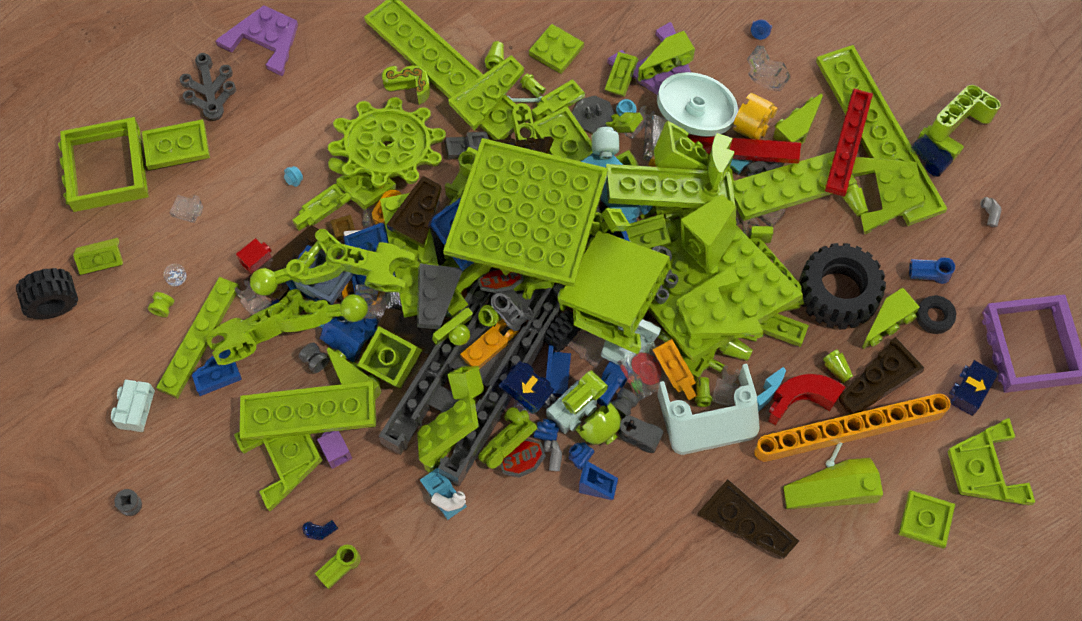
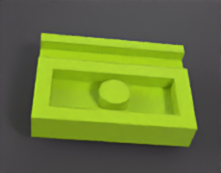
M663 214L630 223L631 226L626 230L630 242L649 249H653L656 246L666 247L672 245Z

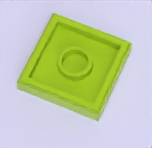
M910 490L907 495L898 535L944 549L948 540L955 504Z

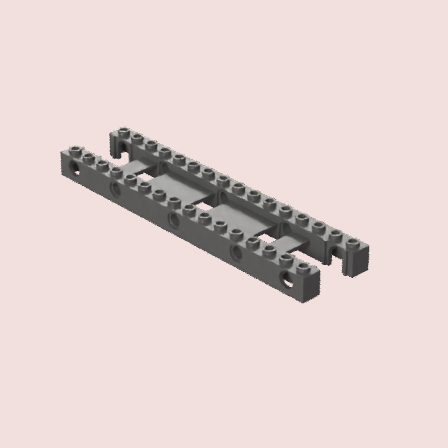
M603 203L601 208H597L596 212L602 213L608 207ZM591 234L589 235L584 254L588 249V243L592 237H595ZM492 267L490 271L497 270L499 268ZM478 279L465 298L469 304L465 308H469L473 312L472 318L464 324L470 331L469 341L464 345L458 346L454 345L449 337H447L440 344L435 345L379 434L381 445L400 455L404 450L408 449L407 444L417 428L422 426V420L430 407L440 412H446L457 401L461 400L454 399L452 392L443 387L448 380V374L461 366H469L461 358L460 354L493 327L483 325L479 321L478 313L483 306L491 305V299L496 293L481 290ZM554 283L553 288L535 289L531 299L528 300L522 297L524 290L515 291L521 300L530 307L534 316L529 320L526 327L523 326L521 331L508 342L504 349L479 369L482 383L488 387L482 400L479 399L476 404L479 427L455 443V450L450 459L446 456L443 459L441 458L438 467L439 474L447 477L450 482L460 487L519 388L521 380L523 381L545 344L544 335L547 333V329L564 312L560 309L557 297L560 289L566 285ZM501 296L502 302L507 304V299ZM507 326L500 333L504 336L510 328Z

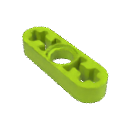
M524 103L515 105L511 112L516 140L527 139L520 135V129L522 128L530 131L531 135L529 138L534 137L537 139L530 107ZM519 109H521V112L526 113L523 116L524 123L520 124L522 121L521 115L516 114L519 111Z

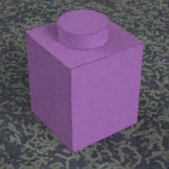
M339 431L325 432L321 435V438L317 439L332 469L352 459Z

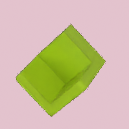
M461 366L448 374L454 399H464L468 395L474 398L484 392L478 366Z

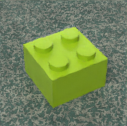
M379 326L357 366L401 389L422 349Z

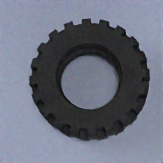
M833 243L829 248L823 246L819 248L818 252H814L809 260L806 261L799 279L804 300L802 307H807L806 313L809 316L814 315L816 322L819 324L824 322L827 324L826 327L829 328L838 326V329H846L848 325H850V328H855L860 323L864 324L867 322L870 316H873L886 289V282L883 281L885 278L884 271L879 270L881 265L878 260L874 261L872 259L873 255L871 253L861 251L862 248L857 245L855 248L850 247L849 243H843L842 246H839L838 243ZM835 273L846 275L856 282L861 295L852 299L838 298L825 288L822 278Z

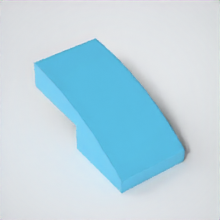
M784 367L766 379L763 386L766 391L757 396L758 412L771 401L776 390L780 387L786 372Z
M438 468L420 479L431 498L435 493H439L446 498H451L456 493L449 479L439 474ZM465 504L462 508L449 512L440 507L438 508L449 520L467 506Z

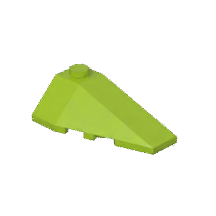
M669 121L664 124L654 148L655 164L657 167L708 170L709 154L702 148L703 145L699 141L694 143L687 137L688 132ZM730 167L728 172H730L731 181H734L732 168Z
M871 458L848 459L783 486L786 510L878 503L883 496L880 474Z

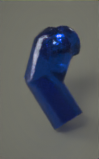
M330 520L323 526L309 521L303 524L302 530L307 538L320 541L338 530V527L333 520Z

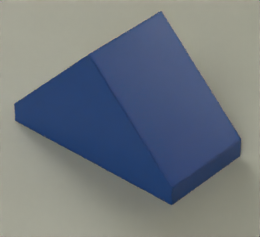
M584 461L579 482V493L614 500L618 478L594 464Z

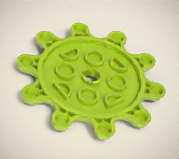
M390 98L386 107L382 109H376L369 102L361 101L356 105V110L359 113L356 119L337 118L333 122L336 131L344 134V137L339 141L329 143L328 151L333 156L349 158L348 162L342 166V172L346 177L352 178L359 173H368L372 175L371 183L375 188H383L387 183V179L396 176L402 177L408 184H415L419 179V173L416 170L418 166L429 165L435 167L442 160L441 154L433 151L430 146L444 140L446 137L445 130L426 127L424 123L431 116L430 110L422 107L414 112H406L402 109V100L400 98ZM384 141L392 142L391 144H388L387 147L385 146V144H383Z

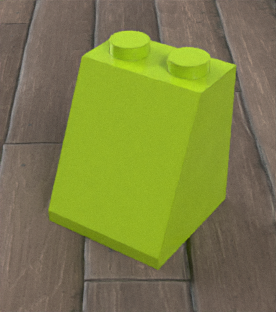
M722 194L681 219L682 248L708 273L714 270L736 236L737 208L732 200H728Z

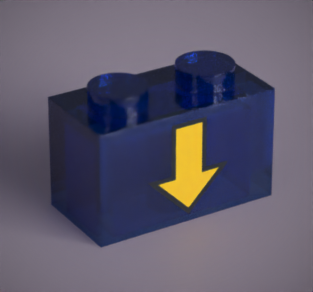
M976 360L970 366L965 365L959 374L962 380L959 384L955 382L949 392L952 395L950 403L969 415L974 416L998 373Z
M519 361L510 369L498 386L531 414H534L540 410L555 389L551 387V383L547 379L535 374L529 364Z

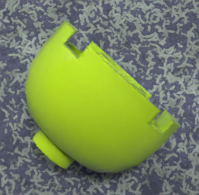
M609 402L607 408L603 405L584 420L586 424L582 427L579 425L575 429L586 442L592 445H599L603 442L608 445L618 437L615 433L620 429L621 418L617 409Z

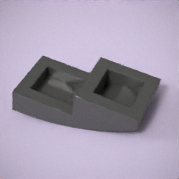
M467 132L466 137L445 138L444 144L447 159H459L460 154L465 152L468 147L478 151L481 139H488L487 132Z

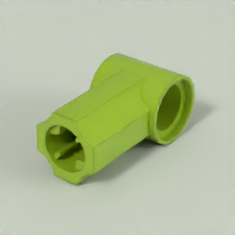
M591 370L562 399V403L570 413L576 415L590 401L600 398L608 389V385Z
M343 545L337 550V554L322 566L315 575L330 589L350 570L358 567L361 556L352 545ZM348 552H353V560L347 563L344 562V555Z

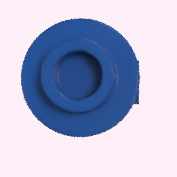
M762 19L753 21L751 33L756 39H765L770 35L772 25Z
M543 419L542 422L537 423L538 429L534 433V438L544 441H557L559 427L555 421Z
M585 442L575 443L569 450V459L578 469L582 470L584 461H588L595 451Z

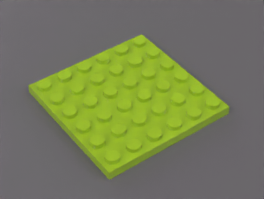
M482 138L443 250L444 255L574 287L607 178L608 168Z
M736 225V236L711 273H708L682 248V237L671 242L672 245L666 246L672 254L670 261L671 271L677 275L678 283L674 288H668L664 285L663 281L662 288L666 289L669 293L667 301L664 304H660L653 299L648 310L690 360L695 362L735 338L734 336H720L717 339H691L677 306V299L732 266L739 278L740 286L722 291L720 294L733 322L756 316L759 324L801 301L803 294Z

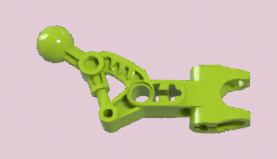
M319 229L315 234L317 242L308 252L305 251L299 259L291 260L286 268L275 272L267 268H260L253 272L250 277L252 290L261 296L272 294L278 287V284L289 280L304 285H311L336 278L343 271L366 276L364 284L373 290L381 292H407L408 286L406 282L393 276V273L400 266L416 265L418 259L415 254L396 245L384 242L378 243L375 252L344 245L326 229ZM323 249L326 254V262L315 268H309L316 260L315 256ZM339 255H343L342 258L336 259Z
M292 289L279 303L259 311L245 320L233 318L212 330L205 339L210 349L214 350L212 354L217 364L227 365L250 356L255 352L257 344L283 332H296L316 328L330 322L333 317L343 316L347 321L351 322L361 321L368 313V303L362 296L355 294L346 296L341 304L329 305L326 300L307 301L303 298L300 290ZM303 310L309 313L306 315H299ZM217 335L224 337V340L221 342L212 343L213 337ZM230 350V355L227 358H219L221 352Z

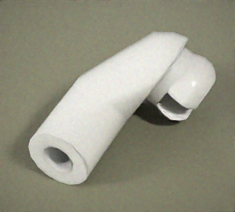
M458 491L451 498L435 493L431 502L449 512L462 508L466 500L465 494Z

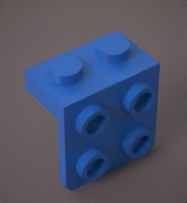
M367 313L363 320L358 322L347 321L343 316L333 317L330 322L324 324L320 339L333 349L342 352L351 362H355L359 359L363 344L374 336L380 321Z

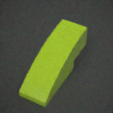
M719 133L714 138L708 159V175L711 185L715 190H718L729 171L734 156V151L729 150L733 138Z

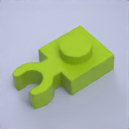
M624 112L621 116L613 114L611 116L613 121L606 122L605 124L607 127H612L618 133H633L643 120V117L640 113Z

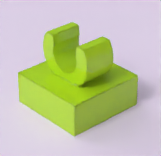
M606 208L601 213L605 221L601 223L600 227L604 233L609 229L611 233L626 231L631 226L621 209Z

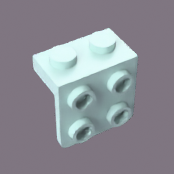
M643 319L635 333L640 334L641 349L639 353L648 354L650 345L658 337L661 328ZM605 340L601 356L632 371L630 363L636 354Z

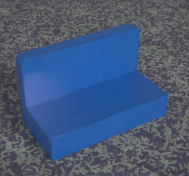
M549 345L545 389L554 396L561 397L568 390L571 353L553 352L554 346Z

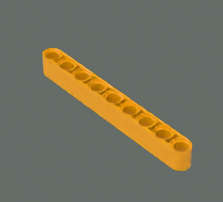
M934 394L764 435L757 442L754 450L755 456L760 461L768 462L834 446L839 443H846L936 421L946 414L951 403L946 395ZM933 404H938L942 410L936 409ZM912 409L918 410L921 415L914 414ZM891 414L897 415L900 420H894ZM869 419L877 421L878 426L872 425ZM848 424L854 425L857 431L850 430ZM826 430L834 431L836 436L828 435ZM804 435H811L814 441L806 440ZM783 440H789L793 446H785ZM767 445L770 447L771 451L765 452L762 450L761 446Z

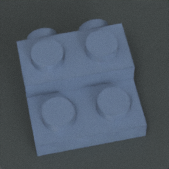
M323 250L317 253L315 256L316 260L309 268H315L326 262V254ZM343 271L338 277L317 284L304 285L298 282L294 283L297 289L314 299L326 300L328 304L333 305L354 274Z

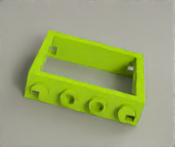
M135 117L60 131L61 141L58 145L63 154V157H60V164L65 174L62 175V182L64 187H66V193L63 196L66 199V205H70L73 212L149 197L141 132ZM128 135L134 185L78 196L73 146Z

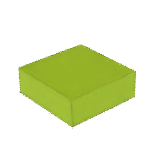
M772 226L751 227L749 239L759 238L764 243H771L773 237Z

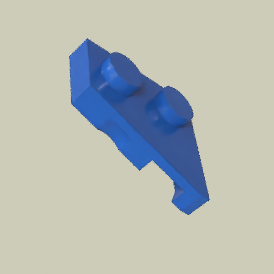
M230 350L221 352L219 358H227L230 355ZM213 356L206 361L204 366L198 368L192 374L199 396L242 380L236 362L218 365Z

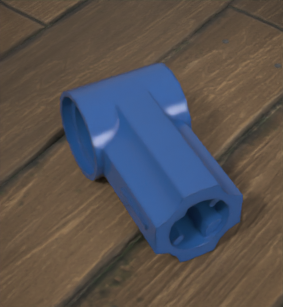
M946 257L940 258L938 261L911 259L909 265L910 279L934 280L939 284L949 282L955 271V263ZM940 269H945L947 273L940 271Z
M610 361L602 374V380L608 385V389L597 399V403L607 407L618 389L625 385L631 371Z

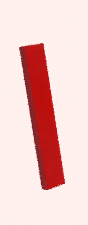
M855 88L852 90L825 186V192L843 197L846 195L873 93Z
M687 136L694 143L699 141L703 145L702 148L710 155L715 137ZM733 138L729 150L734 151L733 159L799 164L801 143Z

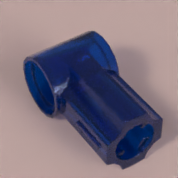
M926 134L922 135L912 144L911 148L926 163V170L935 177H939L953 162L951 154L946 150L939 149Z

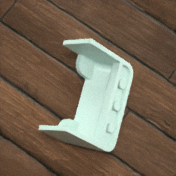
M747 364L742 365L738 377L741 387L734 394L735 406L692 415L690 406L682 400L670 402L664 381L659 383L657 396L674 452L685 455L756 438L760 429L757 394Z

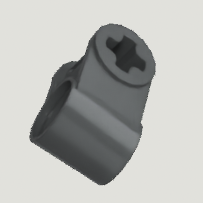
M513 289L498 292L491 299L493 309L497 311L513 331H518L521 328L520 325L526 320H531L534 316L530 307L521 300ZM501 296L507 299V304L502 302Z
M626 416L621 420L618 435L623 441L637 446L645 452L655 453L663 435V430L656 425L646 423L633 416ZM628 426L632 427L630 432L626 431Z

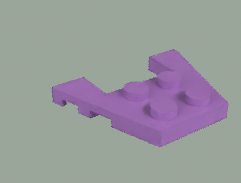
M263 5L216 40V44L227 51L233 52L240 41L246 38L274 51L275 53L266 63V67L268 70L283 76L298 23L297 20Z
M671 22L656 30V36L661 42L666 37L676 34ZM618 53L608 58L607 63L613 67ZM646 57L637 63L632 77L637 80V83L658 95L660 86L665 79L674 74L691 73L688 64L680 65L669 72L657 74L651 79L638 81L639 67L648 58Z

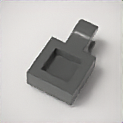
M755 161V163L747 166L749 171L745 174L749 177L762 171L766 172L783 167L784 163Z

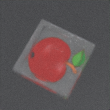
M653 341L643 346L638 354L631 353L617 362L639 400L657 391L660 382L664 381L665 385L670 383L668 376L653 352V349L656 348Z

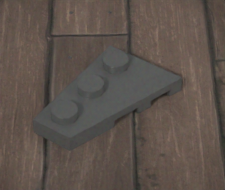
M427 264L419 265L417 327L440 329L461 276V268Z

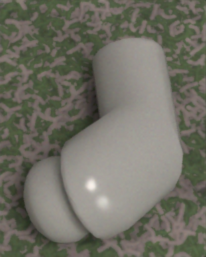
M984 197L980 202V206L989 213L987 225L998 227L1002 210L1001 206L995 199Z
M546 440L544 442V451L551 452L549 470L560 471L562 452L559 444L555 440Z

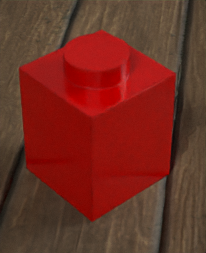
M255 238L237 252L236 256L240 264L252 274L272 258L270 254L272 250L265 242L261 244Z

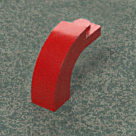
M803 374L793 377L776 390L773 397L775 402L768 411L771 413L768 421L776 426L787 409L793 403L802 400L815 402L831 411L842 395L845 386L832 378L818 374Z

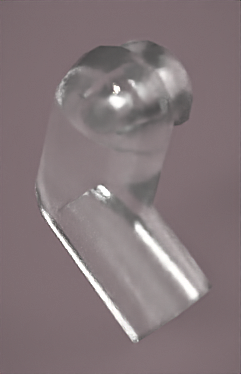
M371 209L363 211L362 226L366 229L373 226Z

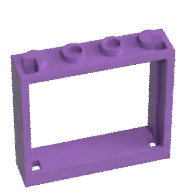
M1066 295L989 303L982 312L984 318L982 323L987 328V341L992 346L993 363L997 365L999 371L998 381L1002 382L1004 393L1082 383V348ZM1051 308L1069 371L1016 378L998 315Z

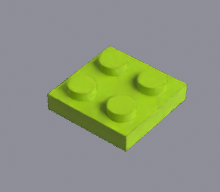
M551 24L530 48L529 56L562 74L584 48V42Z

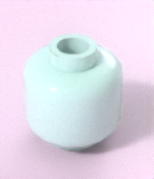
M612 127L597 128V131L591 136L592 152L600 156V159H612V155L619 152V135L616 131H613Z

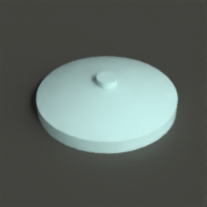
M690 72L674 74L663 81L657 95V104L662 115L669 122L681 127L686 132L698 136H715L717 133L722 134L732 127L738 113L737 101L730 90L717 80L703 74Z

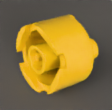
M750 93L746 97L749 99L748 103H742L733 124L736 126L733 127V130L750 139L759 140L761 136L764 137L768 132L769 126L767 124L769 119L774 118L778 108L774 106V103L754 93Z

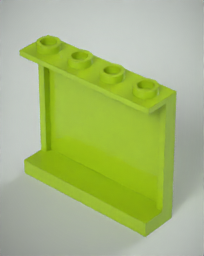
M598 230L595 237H592L588 243V249L583 255L574 287L566 285L558 293L557 299L560 309L564 311L566 306L623 327L624 335L632 338L671 269L670 256Z

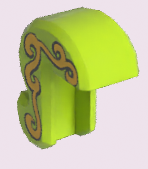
M411 65L398 72L397 66H390L383 70V85L388 91L416 88L419 104L425 103L429 98V78L426 71L421 67Z

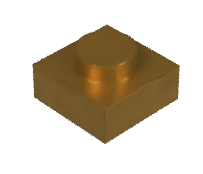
M351 215L331 220L334 235L338 241L344 240V231H355Z

